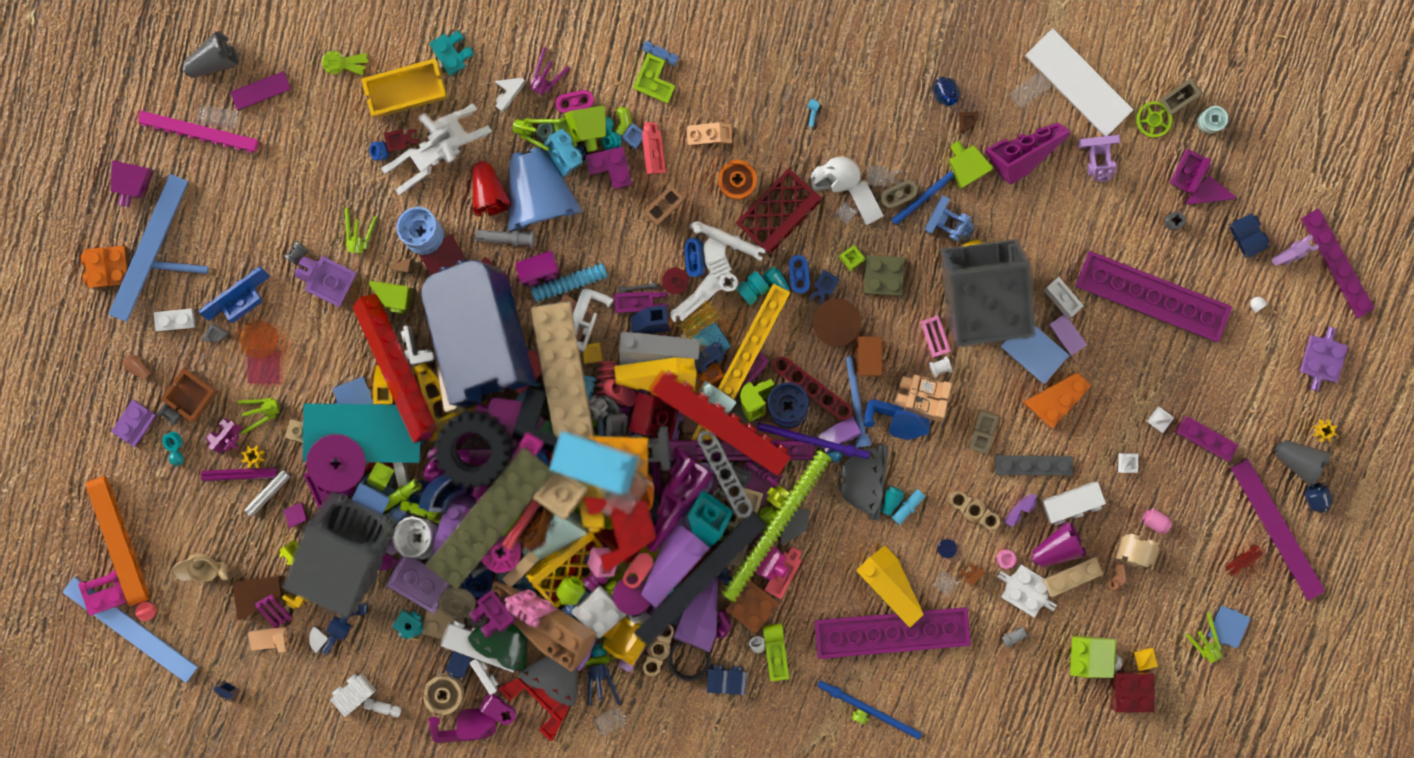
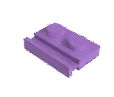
M132 400L111 432L130 443L133 447H136L157 415L136 400Z

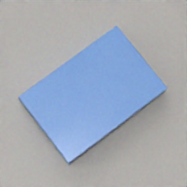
M1036 326L1034 337L1005 340L1000 346L1042 384L1049 380L1069 356Z

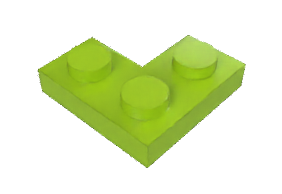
M647 53L633 90L668 104L676 86L659 79L665 60Z

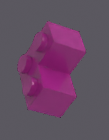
M623 147L586 155L591 176L609 172L614 191L632 186Z

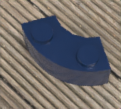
M442 474L431 481L426 487L418 508L429 512H446L448 505L455 497L466 494L467 487H463V483L460 482L458 485L453 483V478H447Z

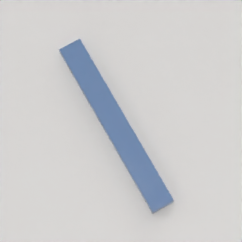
M172 174L169 175L108 315L128 322L189 184L188 181Z

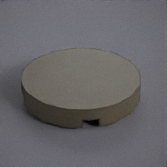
M450 587L445 589L438 601L439 606L441 605L442 607L441 610L446 615L458 620L466 617L469 619V614L477 608L474 596L461 588Z

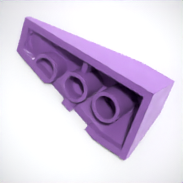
M677 524L665 538L641 596L656 608L709 548L694 534Z
M718 577L684 610L674 636L675 640L710 652L717 633Z

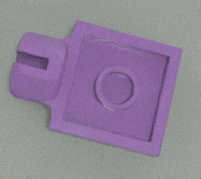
M321 256L319 261L303 257L299 264L308 268V270L305 271L298 267L294 275L307 283L305 291L341 307L357 273L324 256Z

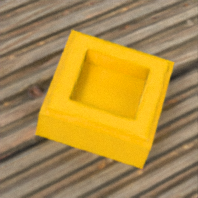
M600 343L587 344L584 352H582L584 364L603 361Z

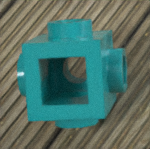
M404 609L392 627L399 631L398 635L406 640L408 638L413 639L415 636L419 637L424 627L422 624L424 621L417 612H409Z

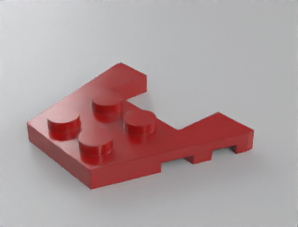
M584 498L588 515L609 510L619 549L599 555L604 572H608L656 539L646 501Z
M520 677L500 686L498 690L509 701L524 688L552 715L539 729L552 742L570 706L552 699L544 689L534 688L525 683ZM552 689L558 695V689ZM570 695L567 696V697H564L565 699H569L570 701L572 700V699L570 698Z

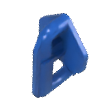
M872 399L867 403L865 427L870 428L875 425L873 417L874 412L893 417L889 433L894 437L911 440L929 434V419L906 412L902 407Z

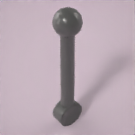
M652 282L651 284L633 287L620 286L618 290L620 293H625L626 291L646 288L657 289L658 283Z

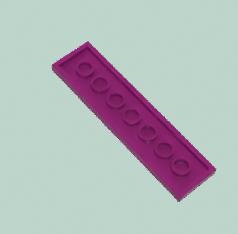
M1088 251L1074 286L1214 342H1219L1232 310L1230 305L1092 251Z
M968 607L923 610L924 615L912 627H909L896 613L814 620L817 658L971 646Z

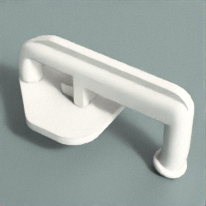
M591 289L582 290L573 312L576 336L579 328H583L582 334L586 335L584 343L577 341L579 351L584 352L597 317V313H594L591 323L583 321L590 299L602 302L608 308L614 302V298Z

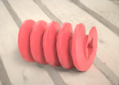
M597 361V364L602 366L597 369V372L602 373V375L597 376L596 379L602 382L596 384V387L602 390L596 392V395L607 396L604 386L608 379H615L614 368L619 366L615 364L616 362ZM615 383L612 385V391L614 393L616 391Z

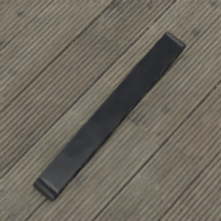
M753 510L636 629L634 634L647 647L652 644L756 537L767 523Z

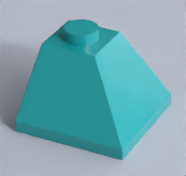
M702 490L688 515L693 534L710 548L722 536L733 511Z

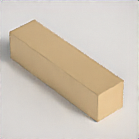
M530 551L502 580L512 587L539 561L538 557Z

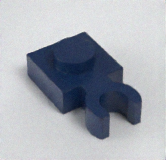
M823 270L814 285L818 290L811 294L810 300L812 301L814 296H819L821 301L818 305H821L825 300V293L831 296L840 279Z

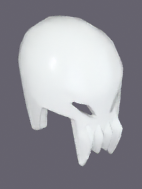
M841 156L831 158L823 166L816 167L810 178L815 177L814 184L827 177L832 183V191L842 192L855 187L860 181L861 173L859 166L853 160Z

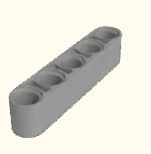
M710 431L700 432L697 438L698 444L733 511L740 517L749 516L752 512L751 503L716 436ZM706 434H709L712 438L711 443L708 445L702 443V437ZM715 451H718L721 455L720 460L717 462L711 460V454ZM722 469L729 470L728 478L722 479L720 477ZM731 486L738 487L737 495H729ZM741 503L747 504V510L744 513L738 512V506Z

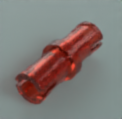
M1254 545L1245 553L1237 555V558L1224 566L1226 571L1232 567L1234 568L1228 572L1232 577L1244 567H1249L1250 563L1259 556H1262L1263 553L1260 550L1253 554V552L1259 549L1257 545Z

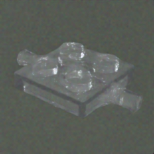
M639 457L628 494H617L600 487L598 488L597 492L604 496L608 502L602 511L606 513L605 515L609 516L614 507L630 514L651 483L639 471L645 462L641 457Z

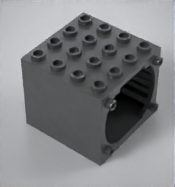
M1018 239L941 249L947 322L957 347L1019 338L1027 339L1035 336L1030 262Z
M332 492L307 524L283 589L347 618L351 612L355 613L359 603L363 601L365 594L369 592L371 585L375 583L378 576L376 574L377 570L381 568L384 561L382 559L383 555L387 553L390 546L388 544L389 540L393 538L396 529L393 528L396 520L392 519L391 515L388 517V514L383 515L348 499L347 495L343 496L344 494Z

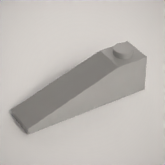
M621 332L619 347L620 365L674 357L692 358L694 361L699 360L700 340Z

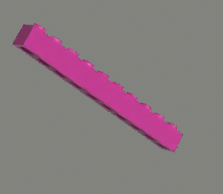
M140 110L138 122L141 123V126H153L152 129L156 130L161 128L164 129V132L168 133L173 131L176 132V135L180 136L185 134L188 135V138L192 139L197 137L200 141L204 142L209 140L211 141L210 143L216 145L221 143L222 146L228 148L233 146L234 149L240 151L245 149V152L248 153L257 152L259 144L257 139Z

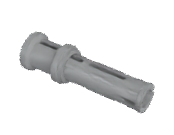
M477 229L476 242L509 243L514 247L527 245L530 248H534L535 231L519 232V230H513V232Z

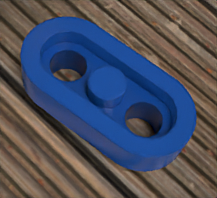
M691 238L686 241L684 246L686 270L690 276L699 277L704 274L706 269L704 245L700 239Z
M801 255L793 256L789 261L790 285L794 292L802 294L810 287L808 262ZM797 261L802 264V267L799 269L794 266ZM797 281H803L804 285L802 288L797 287Z

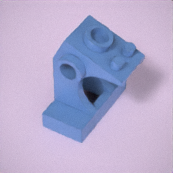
M942 196L924 232L932 234L935 227L949 233V238L960 242V240L966 242L967 238H970L974 232V224L971 222L972 218L963 213L958 216L949 211L946 206L950 199ZM948 217L959 221L954 230L944 226Z

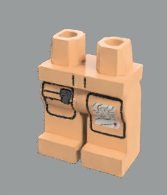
M915 374L912 378L902 376L899 388L908 390V394L898 393L895 405L904 408L906 412L941 422L945 415L952 383L938 382Z

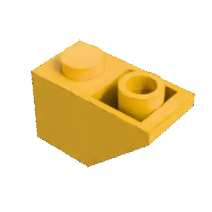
M376 366L373 383V404H396L379 366Z

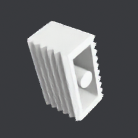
M355 673L347 680L349 684L346 687L342 688L340 686L332 692L334 697L330 700L344 717L377 691L363 673L359 676Z

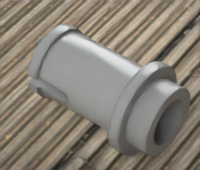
M1020 626L1008 635L1005 633L1001 639L1007 648H1012L1013 644L1026 638L1027 634L1022 626Z

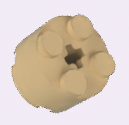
M1134 534L1122 536L1115 559H1121V562L1138 568L1145 566L1147 567L1146 570L1153 571L1160 549L1158 547L1159 543L1152 540L1141 541V537Z
M449 673L438 674L427 683L424 689L423 700L431 712L447 715L455 711L461 704L464 697V688L461 681L450 676ZM442 691H443V692L446 691L448 694L446 695V697H445V696H442V697H441V696H440V693H441Z

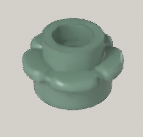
M540 123L536 131L537 137L546 141L550 135L555 133L553 125L551 123Z

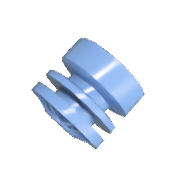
M410 208L404 211L398 219L396 225L397 234L403 243L415 254H431L441 246L444 239V230L440 222L426 208Z

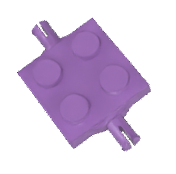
M1328 327L1326 337L1320 338L1313 335L1309 337L1299 372L1314 378L1311 390L1319 391L1321 381L1328 380L1338 383L1348 346L1333 340L1336 328Z

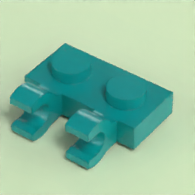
M459 30L454 32L449 38L444 33L429 43L450 77L465 68L466 65L463 61L474 55L469 46L459 54L453 45L464 39Z

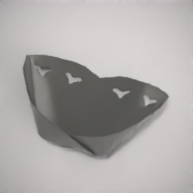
M869 448L864 451L870 452V455L873 452L875 459L870 456L869 459L853 456L842 464L838 477V488L848 503L864 513L873 515L879 508L882 500L883 489L879 480L883 473V463L878 451L875 448ZM877 465V472L875 473V471L872 468H874ZM841 476L844 477L843 484H841ZM875 488H876V492H875V493H876V496L872 493ZM875 503V504L872 506V510H870V506H869V505Z
M546 656L518 673L525 683L534 688L544 689L552 699L565 705L575 706L578 695L577 668L571 672ZM552 689H558V695ZM570 695V698H571L572 700L570 701L569 699H565L564 697H567V696Z

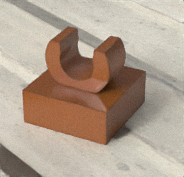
M969 562L968 565L971 567V571L966 573L964 570H961V573L966 577L964 580L970 586H973L985 572L978 566L975 568Z

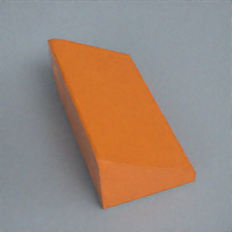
M718 363L708 366L709 369L701 374L696 373L695 392L699 391L705 380L716 388L720 386L724 374Z

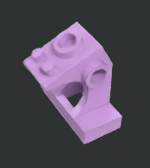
M1119 135L1086 138L1078 141L1079 149L1088 148L1090 164L1087 165L1088 175H1092L1093 181L1106 182L1112 179L1113 174L1116 173L1115 161L1111 162L1110 145L1120 143ZM1096 154H1104L1105 165L1097 166Z

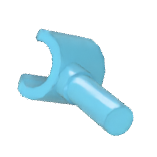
M811 99L807 108L812 110L809 126L814 127L819 102Z

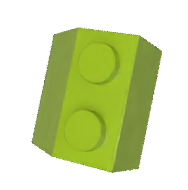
M375 281L369 282L376 295L385 307L390 308L391 312L404 314L405 310L410 311L413 288Z
M1084 635L1072 637L1070 675L1089 678H1115L1117 639Z

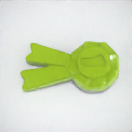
M329 51L322 58V67L329 74H338L345 69L363 75V70L366 67L356 64L368 63L367 53L344 58L338 51Z

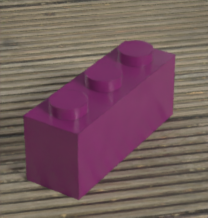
M1183 417L1175 431V434L1226 462L1231 461L1239 446L1190 417Z

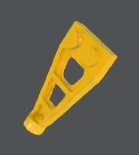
M423 362L413 367L412 370L437 425L438 430L432 436L436 442L438 440L437 436L445 424L455 415L458 416L460 414L450 413L440 419L435 417L433 404L442 401L440 383L427 363ZM431 383L440 392V395L433 399H429L425 389L426 385Z

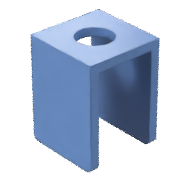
M366 475L359 483L352 500L383 514L390 500L387 496L394 493L396 489L387 485L382 492L366 484L369 475Z

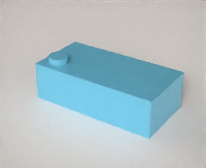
M561 432L550 470L617 494H628L640 456L573 432Z

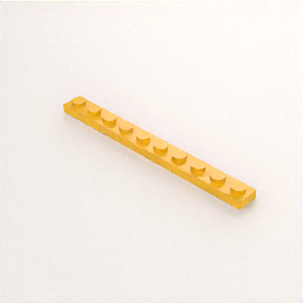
M774 283L718 387L721 392L733 400L790 294L789 291ZM699 424L691 440H697L700 432L709 430ZM706 434L702 437V440H712L709 434Z

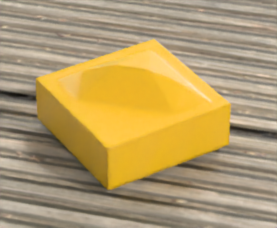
M1152 647L1133 652L1138 671L1158 667Z

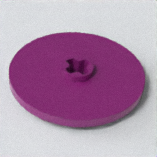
M331 434L317 440L310 448L306 461L307 471L312 481L320 488L331 492H341L355 486L363 476L366 463L365 455L360 445L352 438L341 434ZM334 458H338V462L342 463L338 465V468H334V464H331Z

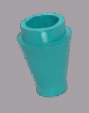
M772 266L763 274L765 282L771 287L774 283L787 291L790 287L779 268L776 269Z
M890 486L886 490L881 512L891 516L903 500L904 491Z

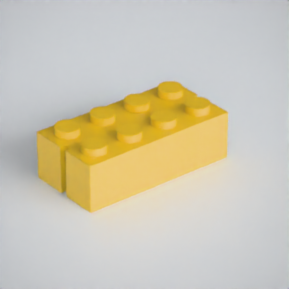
M436 58L361 79L365 96L369 98L367 103L370 114L374 119L448 99L440 66Z

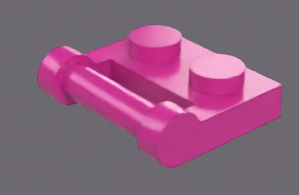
M116 570L101 578L86 583L84 581L78 583L89 616L127 603ZM112 581L114 582V587L88 595L87 590Z

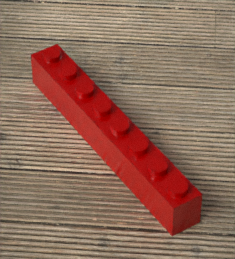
M376 293L360 297L352 308L413 443L430 439L438 430L437 425L381 301Z
M661 370L649 388L651 393L778 476L791 458L787 453L788 449L780 443L778 446L772 443L773 439L765 433L760 435L756 432L757 428L750 423L743 424L740 422L742 418L733 412L728 414L724 411L726 408L718 402L713 404L709 401L710 397L701 391L698 394L692 390L694 386L685 380L683 383L677 380L678 376L672 371L668 370L665 372Z

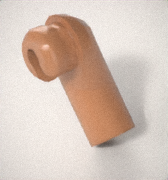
M1116 564L1117 574L1110 580L1108 585L1111 590L1117 591L1127 582L1125 564Z

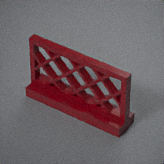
M788 168L741 216L736 224L770 256L822 202V199ZM790 175L794 178L795 187H784L783 180ZM805 189L810 195L805 200H797V190ZM773 190H781V200L770 201V194ZM784 190H795V200H784ZM784 203H795V210L792 213L784 214ZM760 204H768V214H757V207ZM770 204H781V214H770ZM768 217V227L757 228V218ZM771 217H781L782 224L779 227H771ZM746 218H754L755 228H746L742 223ZM757 231H768V238L763 243L757 239Z

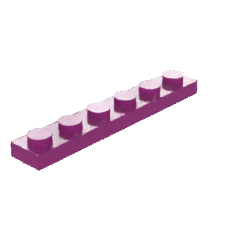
M1318 208L1301 217L1300 219L1306 230L1313 237L1314 244L1319 246L1318 251L1355 317L1359 318L1374 310L1372 302L1320 209Z

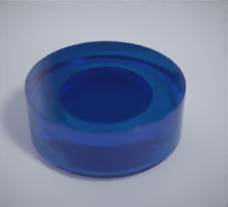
M943 539L939 542L937 550L942 557L951 558L957 552V545L951 539Z

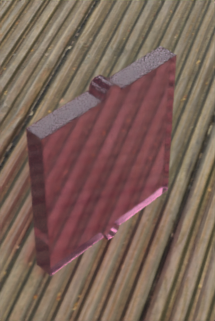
M262 348V350H248L247 383H261V385L280 384V350H266L265 348Z

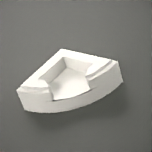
M314 626L310 632L309 642L313 651L317 653L329 637Z

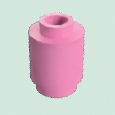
M1154 508L1146 510L1142 517V520H1144L1143 525L1159 534L1165 535L1172 525V521L1169 520L1168 516Z

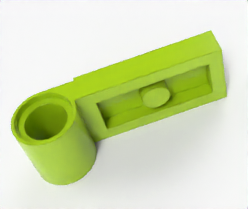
M782 623L764 625L763 632L770 682L789 679Z

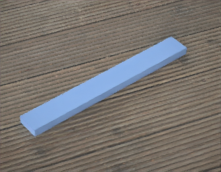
M75 576L62 593L86 609L78 583L82 581ZM93 589L87 590L88 595L97 593ZM118 607L94 615L185 683L189 681L199 667Z

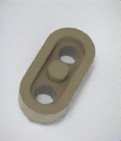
M906 180L885 190L881 195L882 205L886 208H894L913 199L918 192L917 185L913 181ZM905 187L911 189L910 194L904 192ZM887 196H893V202H888Z

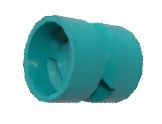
M756 270L747 277V282L742 281L735 288L749 306L758 301L759 295L764 296L771 289Z

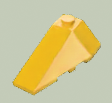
M674 357L619 365L614 368L615 380L617 384L636 390L642 388L650 391V386L661 370L665 372L670 370L678 376L677 380L682 383L685 380L694 386L692 390L695 391V361L692 358Z
M886 546L879 549L856 569L863 579L909 627H912L924 615L899 560Z

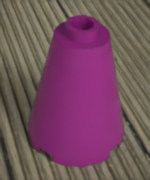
M1068 521L1033 550L1031 558L1036 566L1039 565L1042 568L1087 556L1085 547L1081 548L1082 540L1074 526Z

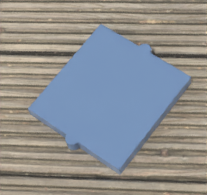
M364 376L332 388L337 400L336 404H373L372 391L368 388Z
M1221 605L1213 622L1220 643L1238 648L1251 618L1238 613L1236 609L1231 610ZM1210 629L1208 636L1213 638L1212 631Z

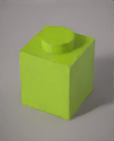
M377 461L366 484L383 492L394 470Z

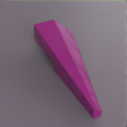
M679 450L676 452L677 458L674 467H671L670 470L671 477L668 485L665 486L657 512L661 517L657 518L656 525L653 526L656 539L647 544V548L653 552L657 550L715 475L702 464Z

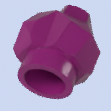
M432 461L425 467L424 477L430 483L436 477L445 473L444 469H439V461Z

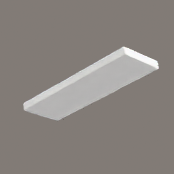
M1053 28L1025 55L1103 136H1108L1133 111Z

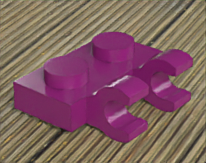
M492 590L477 601L479 607L469 614L474 623H477L485 614L490 619V622L480 629L486 638L492 635L496 629L501 633L516 621Z

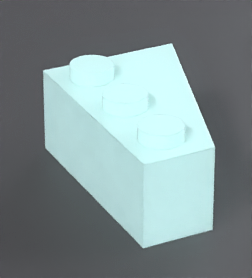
M572 511L564 521L552 513L550 518L551 524L546 534L547 541L542 548L533 551L539 561L588 534V529L583 526L582 517ZM522 544V553L527 555L530 551Z

